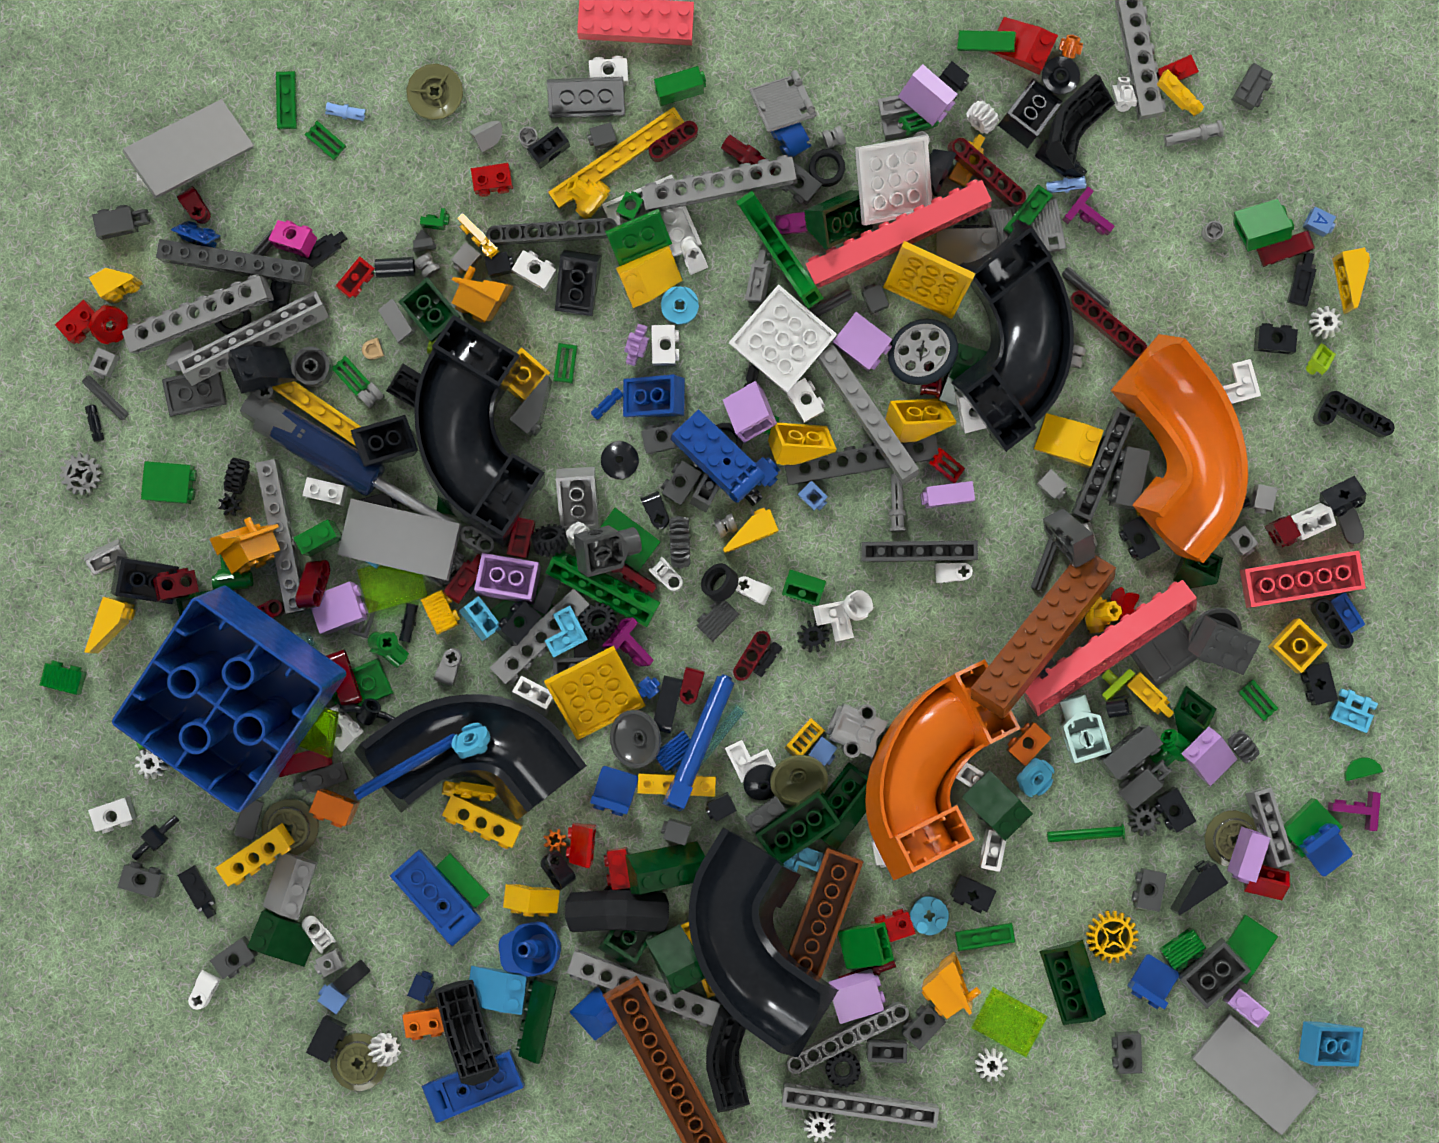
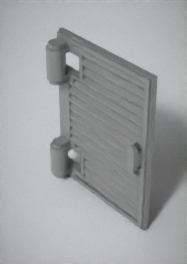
M796 70L791 72V76L749 89L767 132L817 117L815 107ZM794 82L795 85L789 86L788 83ZM807 109V113H801L802 110Z
M1052 199L1031 226L1048 251L1056 252L1066 249L1057 199ZM1021 205L989 210L992 227L996 228V248L1009 237V234L1003 231V229ZM1057 237L1058 243L1049 245L1048 239Z

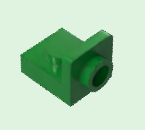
M441 208L440 219L436 215L427 214L426 217L421 216L420 225L422 228L445 230V225H449L450 214H447L445 208Z

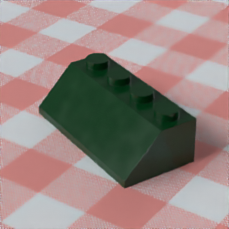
M849 190L804 210L807 230L824 249H829L873 228V224L862 225L859 190Z
M850 762L824 793L832 804L841 824L822 836L821 839L835 850L840 847L866 813L865 799L868 776Z
M819 788L786 810L785 813L758 831L755 836L767 853L784 863L840 825L841 821L832 804Z
M693 841L685 845L678 844L625 855L631 894H643L692 884L705 858L699 843Z
M1083 939L1066 942L1040 951L1063 1025L1093 1022L1106 1014Z
M535 977L534 982L530 981L528 993H531L530 1001L526 1000L524 1012H527L526 1020L522 1019L520 1031H523L522 1039L518 1038L516 1050H519V1057L535 1064H540L543 1057L558 985L557 981Z

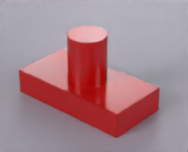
M1188 55L1159 68L1156 74L1160 79L1163 72L1168 69L1181 81L1197 74L1199 70L1192 55Z

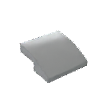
M898 95L878 99L885 140L907 136L905 134L907 131L902 129L903 124H899L898 120L900 117L915 113V111L902 101ZM920 118L913 119V120H910V121H907V122H908V123H911V122L917 121V120L920 119Z

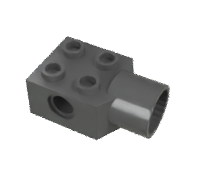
M607 525L574 534L578 571L587 577L623 568L627 556L638 554L642 550L640 535L634 527L617 531Z

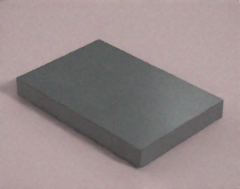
M220 372L191 386L184 374L162 379L170 417L227 405Z

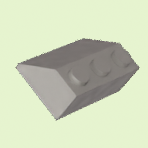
M290 853L280 854L263 907L279 915L298 920L301 916L318 862Z

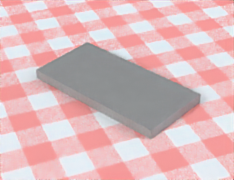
M221 99L123 148V153L156 199L251 150L254 145Z
M351 499L338 555L449 581L462 524Z
M1230 1014L1227 1015L1192 1057L1280 1135L1286 1131L1319 1092Z

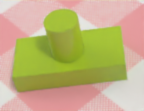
M1321 342L1309 359L1308 365L1305 367L1306 371L1311 375H1314L1316 372L1323 375L1328 370L1336 354Z
M1129 668L1118 678L1108 669L1101 677L1110 687L1102 694V698L1105 701L1111 700L1135 676V673Z

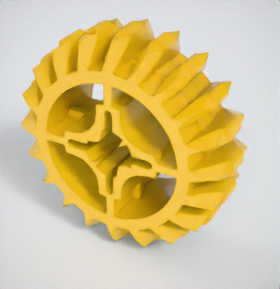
M1113 910L1111 916L1109 911H1105V917L1099 913L1098 917L1100 920L1097 921L1093 918L1092 921L1095 925L1088 924V928L1092 932H1086V935L1092 938L1087 939L1086 943L1092 944L1089 950H1095L1093 955L1095 957L1100 955L1101 961H1104L1107 957V962L1112 963L1114 957L1115 962L1119 963L1120 956L1123 960H1126L1125 953L1131 956L1133 953L1129 949L1137 948L1132 943L1139 941L1138 938L1133 937V935L1138 934V931L1131 930L1136 925L1135 923L1129 924L1131 918L1126 917L1124 919L1125 914L1122 912L1118 917L1115 910ZM1108 922H1120L1113 929H1108L1104 926ZM1124 928L1127 932L1125 944L1121 941V934ZM1099 930L1104 934V939L1100 946L1097 940ZM1106 931L1112 934L1116 933V935L1114 936L1116 937V940L1119 943L1113 941L1112 939L1108 940L1110 937H1108L1109 934L1106 933ZM1112 945H1117L1121 948L1115 952L1104 951Z

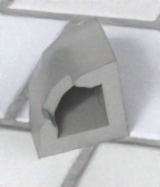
M491 121L469 131L472 138L476 140L481 152L492 148L502 136L500 121Z
M189 340L182 343L170 353L167 359V366L169 368L182 371L177 360L195 351L194 348L196 346L193 341Z

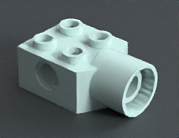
M1086 694L1060 702L1065 721L1060 725V729L1071 763H1078L1112 752L1101 716L1091 713Z

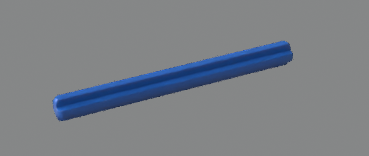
M455 734L447 736L353 790L358 800L362 799L452 747V739Z

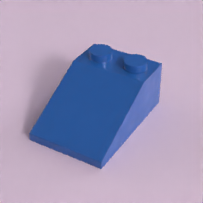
M673 374L623 379V417L684 416L685 378Z

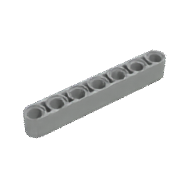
M894 1002L884 1007V1011L868 1015L804 1047L798 1058L789 1055L787 1058L788 1070L794 1074L801 1073L905 1021L909 1016L907 1006L903 1002ZM897 1007H903V1015H895V1009ZM879 1016H886L887 1022L885 1024L877 1023ZM863 1024L870 1026V1030L867 1033L860 1032V1027ZM850 1033L853 1035L851 1041L845 1042L842 1040L843 1035ZM827 1042H834L835 1048L827 1050L825 1045ZM811 1050L818 1052V1056L815 1059H810L807 1056ZM793 1059H798L801 1061L799 1067L794 1068L790 1065V1062Z

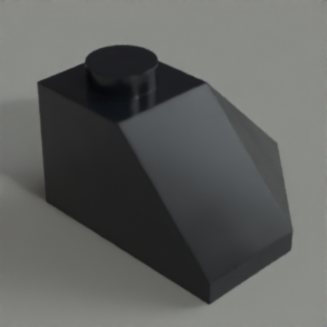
M933 149L932 153L929 154L933 195H938L956 153Z

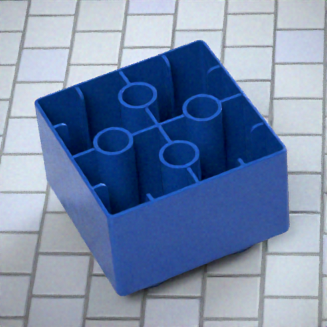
M221 586L197 596L189 602L113 717L112 724L235 812H241L265 794L273 785L345 679L346 671L227 586Z

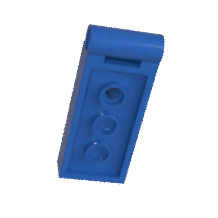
M699 409L671 436L670 440L736 503H739L765 478V474L756 466L757 464Z
M421 849L415 852L390 875L394 882L451 946H454L482 921L477 912L473 910V907ZM441 902L446 903L447 907L445 909L441 907Z
M511 1049L495 1055L499 1072L487 1082L474 1086L462 1084L458 1072L455 1071L422 1085L421 1087L435 1122L444 1121L524 1088L525 1084ZM465 1087L467 1091L463 1093L460 1088Z

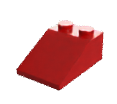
M1003 17L997 31H1014L1017 33L1015 52L990 53L1040 75L1058 35L1042 27Z
M573 823L572 827H568V839H571V844L567 846L566 858H569V863L585 868L592 866L596 834L595 824Z

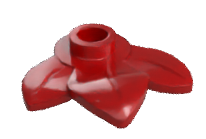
M1123 587L1113 591L1110 602L1116 601L1117 605L1121 606L1122 611L1118 619H1121L1126 614L1131 615L1136 611L1133 608L1138 602L1139 594L1133 592L1125 593Z

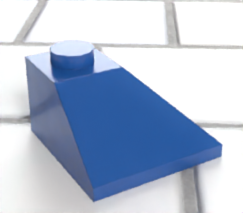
M596 987L570 1011L571 1015L595 1041L617 1024L602 996L605 993L600 987Z

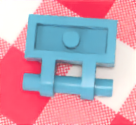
M1341 688L1338 695L1344 697L1345 701L1344 703L1340 701L1335 702L1329 719L1367 733L1374 715L1367 713L1369 708L1375 710L1378 703L1372 701L1367 696L1362 697L1355 694V691L1350 689L1347 691ZM1353 701L1361 704L1360 710L1351 706Z

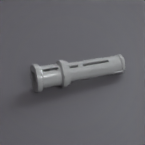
M1217 120L1216 123L1208 125L1203 123L1198 128L1165 134L1163 137L1165 146L1168 147L1201 139L1207 141L1211 137H1223L1224 131L1221 120Z
M895 473L890 474L892 510L889 512L891 516V528H889V531L904 532L907 529L904 525L906 512L903 510V485Z

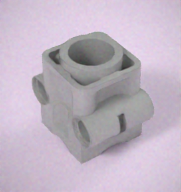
M842 703L841 706L838 705L836 707L826 734L829 735L828 739L842 744V752L846 756L854 758L862 753L873 758L876 751L877 738L884 732L887 721L877 718L876 710L871 705L862 704L856 709ZM868 707L871 714L868 718H864L862 710ZM854 743L856 746L855 751L848 753L846 750L847 746Z

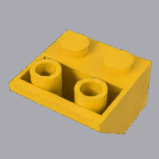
M104 268L89 277L99 296L107 302H113L114 304L123 300V296L127 293L133 294L140 289L139 286L143 285L142 281L132 274Z

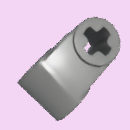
M451 648L443 654L441 663L434 676L435 681L453 686L454 678L457 676L462 660V654L458 649ZM454 652L457 660L450 662L448 655Z

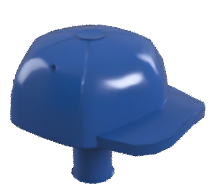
M544 922L521 924L514 931L503 935L498 944L503 969L511 973H520L526 977L551 972L560 958L561 942L559 937Z

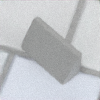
M391 299L378 310L398 343L415 333L394 299Z
M117 539L85 554L84 561L93 575H96L115 566L117 556H128L120 539Z

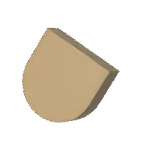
M378 338L363 344L362 353L367 359L375 360L384 356Z

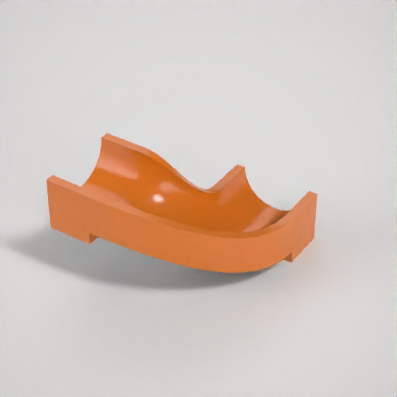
M1158 334L1110 390L1129 412L1136 414L1135 417H1139L1159 443L1167 463L1165 476L1163 478L1156 476L1132 506L1176 555L1204 563L1229 533L1242 510L1248 484L1246 446L1232 403L1210 367L1186 338Z
M985 659L951 675L914 698L890 724L875 752L866 785V815L875 845L893 881L911 874L975 840L958 806H951L950 791L953 782L962 767L979 750L1021 729L1012 710L1002 719L971 699V687L988 668Z

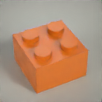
M323 788L317 790L309 812L314 814L313 817L318 820H330L332 825L342 828V826L345 827L352 823L360 802Z

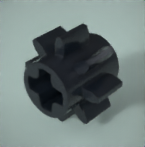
M224 493L225 498L223 500L218 499L221 502V506L218 509L225 510V516H228L229 512L236 516L235 511L242 510L239 507V503L242 500H236L237 494L235 493L231 497ZM227 502L234 504L233 508L226 505Z

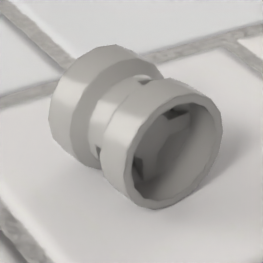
M840 125L834 127L831 131L826 130L822 132L827 149H833L835 145L841 146L846 144V139Z
M530 126L523 127L519 131L520 143L526 149L539 140L536 130Z
M1211 221L1202 229V238L1208 243L1216 242L1223 236L1224 227L1218 221Z
M430 253L422 255L414 262L415 266L421 269L424 278H430L440 271V267L437 263L433 262V257Z
M1073 345L1070 367L1081 368L1083 363L1081 359L1086 353L1085 348Z
M373 382L367 386L365 391L357 394L370 409L375 405L376 400H381L384 397Z
M732 513L726 515L724 519L718 518L714 520L720 538L725 537L727 533L738 532Z

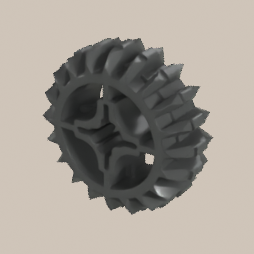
M676 516L669 520L671 565L678 568L689 567V520L687 517Z

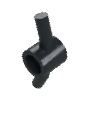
M372 698L365 699L361 706L355 704L340 705L341 713L355 712L357 720L364 725H371L376 718L387 722L396 718L381 711L379 702Z
M174 815L160 828L156 824L150 827L141 836L144 843L132 854V858L138 860L149 848L153 851L159 849L169 839L165 833L180 820Z

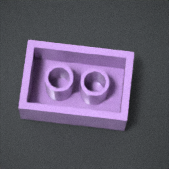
M482 553L474 590L480 596L515 602L526 601L528 604L534 605L541 566L539 562Z

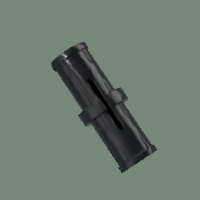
M406 603L404 618L401 619L402 627L399 641L411 643L419 605Z

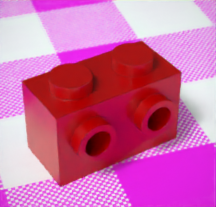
M509 163L470 168L474 192L476 195L479 194L480 197L491 195L490 192L496 191L499 194L508 193L509 189H513Z
M359 256L335 285V288L348 299L352 296L356 298L362 291L360 286L363 282L368 283L374 276L372 271L375 268Z
M83 299L54 325L69 342L79 344L86 339V334L91 331L88 324L96 310L89 302Z
M627 847L607 850V855H604L605 867L609 866L610 873L606 874L607 884L612 887V890L630 888L625 855L628 854Z
M1262 865L1257 882L1249 881V884L1244 883V892L1282 901L1290 887V872Z
M903 908L892 911V915L886 917L884 914L875 916L874 921H871V924L885 922L890 942L916 934L909 912L907 910L903 911Z

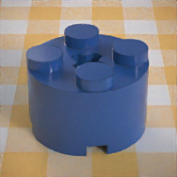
M800 122L770 132L774 140L777 139L780 142L781 146H779L781 153L788 155V157L793 158L811 147V144L807 143L809 137Z

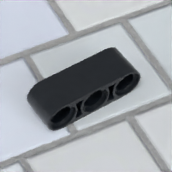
M1327 599L1315 600L1311 605V611L1332 645L1338 649L1350 648L1353 645L1354 638L1333 604ZM1320 603H1323L1325 606L1323 613L1318 610ZM1330 619H1333L1335 621V627L1333 629H1331L1328 625ZM1341 635H1343L1346 639L1344 645H1341L1339 643V637Z
M666 675L663 677L654 721L660 732L671 733L683 679Z

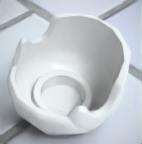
M856 590L850 593L843 603L844 612L854 621L867 618L868 614L873 610L872 599L863 590Z

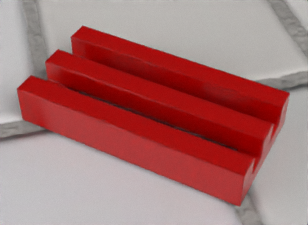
M939 448L937 450L939 452L938 455L935 454L933 456L934 461H930L929 464L951 483H956L965 468L946 451ZM944 456L959 470L955 471L944 460H942V457ZM938 463L943 465L948 471H950L955 476L952 477L951 475H949L945 470H943L938 465Z

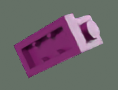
M1087 187L1062 220L1069 224L1074 216L1079 213L1081 220L1086 223H1092L1098 233L1108 236L1115 226L1085 203L1094 192L1090 187Z
M804 212L775 216L776 228L781 235L809 232L806 228Z
M633 617L623 618L617 628H615V632L611 633V636L607 638L601 647L606 650L614 646L616 651L620 648L632 658V662L635 665L650 666L654 660L630 635L638 622Z
M1368 791L1367 806L1365 802L1354 801V805L1346 804L1347 800L1335 799L1334 803L1328 802V810L1365 814V830L1377 831L1381 793Z

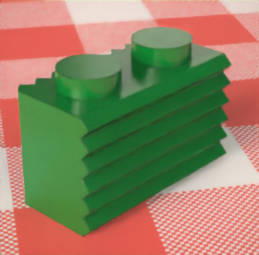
M790 569L782 595L819 606L826 581Z
M52 660L51 663H45L39 686L81 695L87 672L81 671L82 667L70 665V668L63 666V662Z
M1189 927L1160 947L1159 951L1172 969L1182 970L1188 965L1187 962L1190 959L1201 957L1206 946L1195 930Z

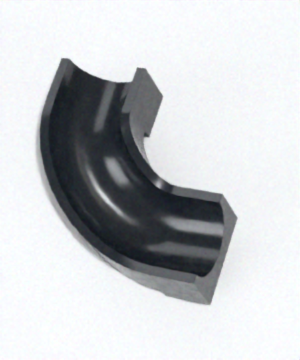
M1020 220L1012 224L1014 228L1009 237L992 252L976 261L963 262L959 265L976 273L970 286L986 310L991 329V342L985 356L951 382L982 420L990 432L989 436L1006 452L1037 428L1035 424L1049 411L1057 400L1069 373L1074 345V327L1070 301L1062 277L1051 259L1053 256L1032 226Z
M453 315L432 345V352L425 362L419 377L414 408L419 452L429 481L447 508L468 526H472L485 533L494 542L504 547L521 512L538 490L541 491L545 485V472L514 453L509 454L501 445L494 426L497 405L520 371V355Z
M483 694L448 696L420 704L391 720L361 742L354 751L375 778L451 734L459 736L462 733L461 729L466 725L480 723L483 727L487 728L490 733V740L486 745L487 750L484 753L461 759L451 747L381 787L401 813L444 781L459 777H478L489 781L496 787L494 791L518 820L587 766L564 735L542 714L514 700Z
M723 827L703 859L691 888L689 927L694 952L708 985L731 1016L777 1052L798 1058L839 990L809 969L802 967L785 949L774 928V910L776 907L782 908L801 874L745 837Z

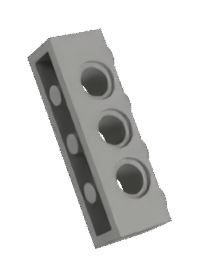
M1262 787L1245 793L1257 832L1271 838L1265 854L1268 867L1278 868L1295 862L1272 787Z

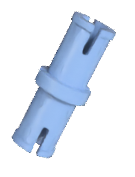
M327 102L325 114L339 116L345 120L350 118L364 121L366 110L349 107V104H344L343 106Z
M1083 176L1071 179L1066 177L1063 180L1047 182L1046 186L1049 193L1064 191L1069 193L1070 190L1086 189L1087 184L1086 178Z

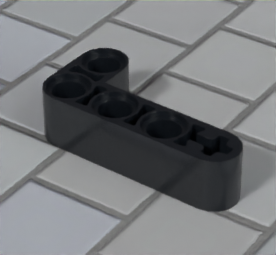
M1339 391L1325 394L1313 415V421L1318 426L1332 423L1336 415H1339L1380 438L1391 435L1395 429L1394 423L1390 419ZM1330 396H1334L1336 398L1335 405H1332L1330 403ZM1347 405L1353 408L1352 414L1347 413ZM1321 412L1327 415L1326 422L1321 420ZM1364 414L1368 415L1370 418V422L1368 424L1365 423L1363 420ZM1381 425H1385L1384 429L1386 431L1382 432L1383 428L1381 427Z

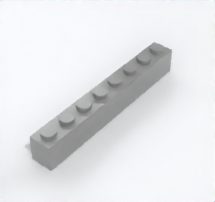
M833 345L823 351L818 356L819 364L901 484L903 485L919 475V468L835 346Z

